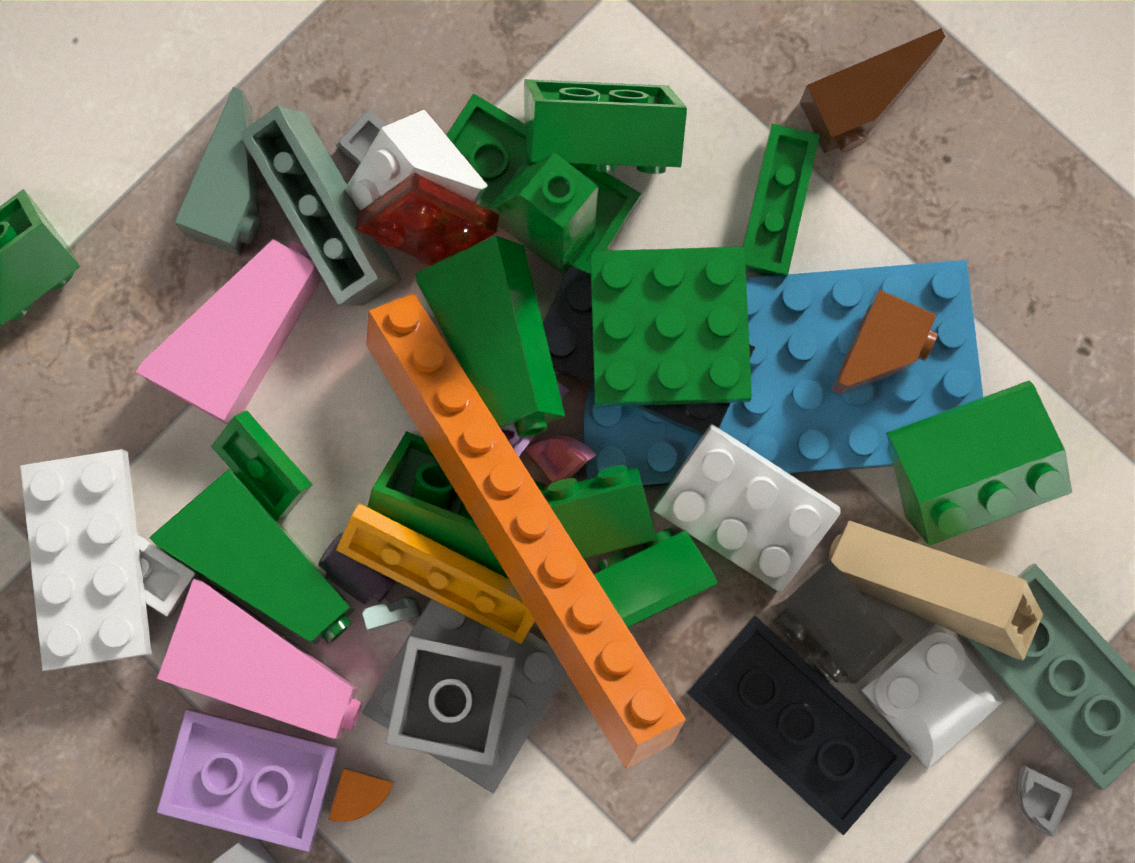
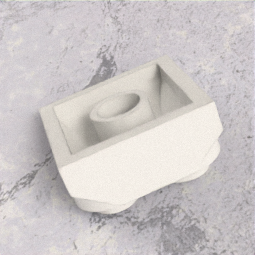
M932 623L858 688V691L926 769H929L1004 702L966 656L962 644L935 623Z

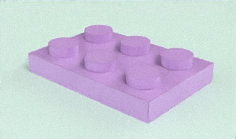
M186 709L157 813L309 852L313 847L339 747Z

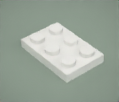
M712 423L654 505L656 513L684 531L686 530L690 535L780 593L784 591L841 514L839 506Z

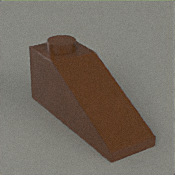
M942 28L806 85L800 104L814 133L820 134L819 144L824 153L838 147L841 152H847L868 140L867 135L936 54L946 37Z

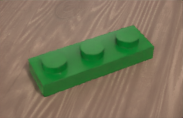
M772 123L743 242L747 271L768 276H788L820 134Z

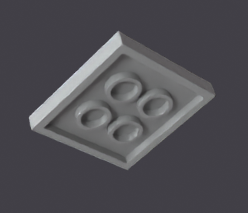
M430 599L362 713L389 729L409 636L515 658L516 664L493 766L428 753L494 794L566 674V671L549 643L528 632L522 644Z

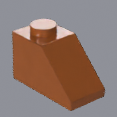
M879 290L867 307L831 391L841 395L904 372L917 359L925 361L938 333L931 331L937 315Z

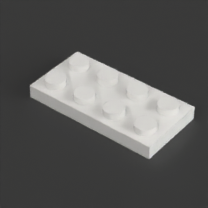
M120 449L20 465L42 671H53L152 655L128 452Z

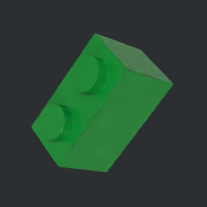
M624 465L611 466L601 470L595 478L579 482L574 478L561 479L551 483L547 490L541 491L583 559L657 540L638 466L629 469Z

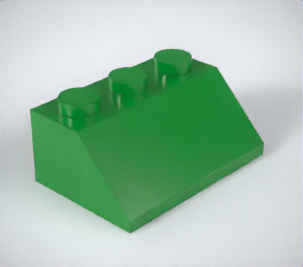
M524 79L526 151L531 162H539L555 152L568 163L587 164L588 169L598 172L616 171L617 165L637 166L636 169L638 171L649 174L665 173L666 167L681 168L687 107L668 85Z
M24 189L0 206V326H2L8 320H16L24 316L31 309L36 299L49 290H56L64 286L73 277L74 271L81 267L70 247Z
M1029 380L886 433L905 517L928 546L1072 493L1065 448L1034 384Z
M406 431L371 489L367 507L508 578L423 437ZM534 480L539 490L544 491L546 484Z
M671 527L655 534L657 540L644 543L647 549L629 558L624 549L597 562L601 571L594 574L627 628L718 584L712 570L686 530L674 536Z

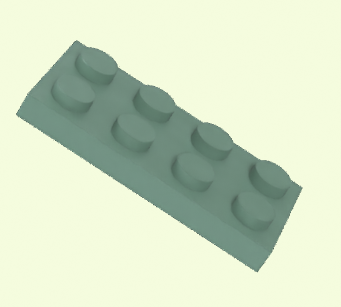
M1032 564L1017 577L1026 580L1043 616L1024 661L1013 658L960 634L958 635L1097 789L1105 790L1135 762V672L1036 564Z

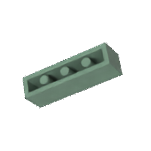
M277 105L239 133L338 305L364 306L402 280L364 213L355 205L353 199L345 191L346 182L305 112Z

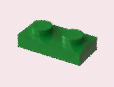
M247 410L235 415L211 446L276 521L288 515L313 486Z

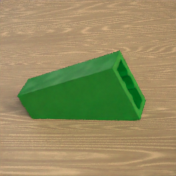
M554 152L516 174L486 210L485 214L560 274L564 275L569 266L575 262L594 239L598 186Z
M494 236L415 273L416 282L464 372L500 429L517 432L518 437H530L547 431V423L565 417L524 245Z
M230 469L225 471L149 537L156 546L311 643L318 644L324 639L330 644L352 624L347 617L355 611L353 606Z

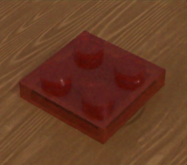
M414 172L359 211L356 230L373 237L384 246L395 247L416 257L422 264L431 266L477 245L495 234L498 228L499 214Z

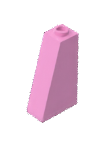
M272 240L140 364L136 372L151 383L228 424L235 415L246 409L322 279L305 247L294 241H291L288 247Z
M193 579L157 679L333 739L342 738L345 729L353 731L363 703L355 699L359 690L357 686L215 585Z

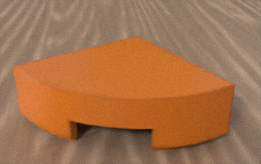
M343 768L328 820L346 822L357 820L370 814L386 800L395 781Z

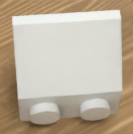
M422 110L381 128L346 186L345 191L376 228L442 247L450 241L488 185L429 114Z

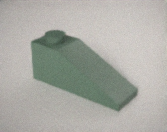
M233 87L175 223L186 236L240 256L245 243L250 245L254 241L259 230L260 217L257 216L259 205L256 163L239 134L253 124L252 107L244 92Z

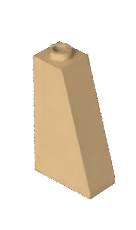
M848 521L843 535H838L830 548V563L828 567L842 584L1013 658L1024 661L1043 616L1026 580L852 521Z

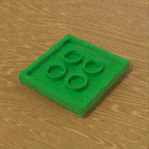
M745 246L590 251L595 407L751 401Z

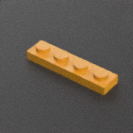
M360 503L356 507L336 551L522 644L535 620L510 579Z

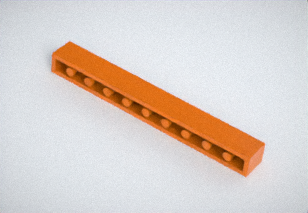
M413 293L369 310L366 346L625 769L672 745L686 721L685 717L416 295Z

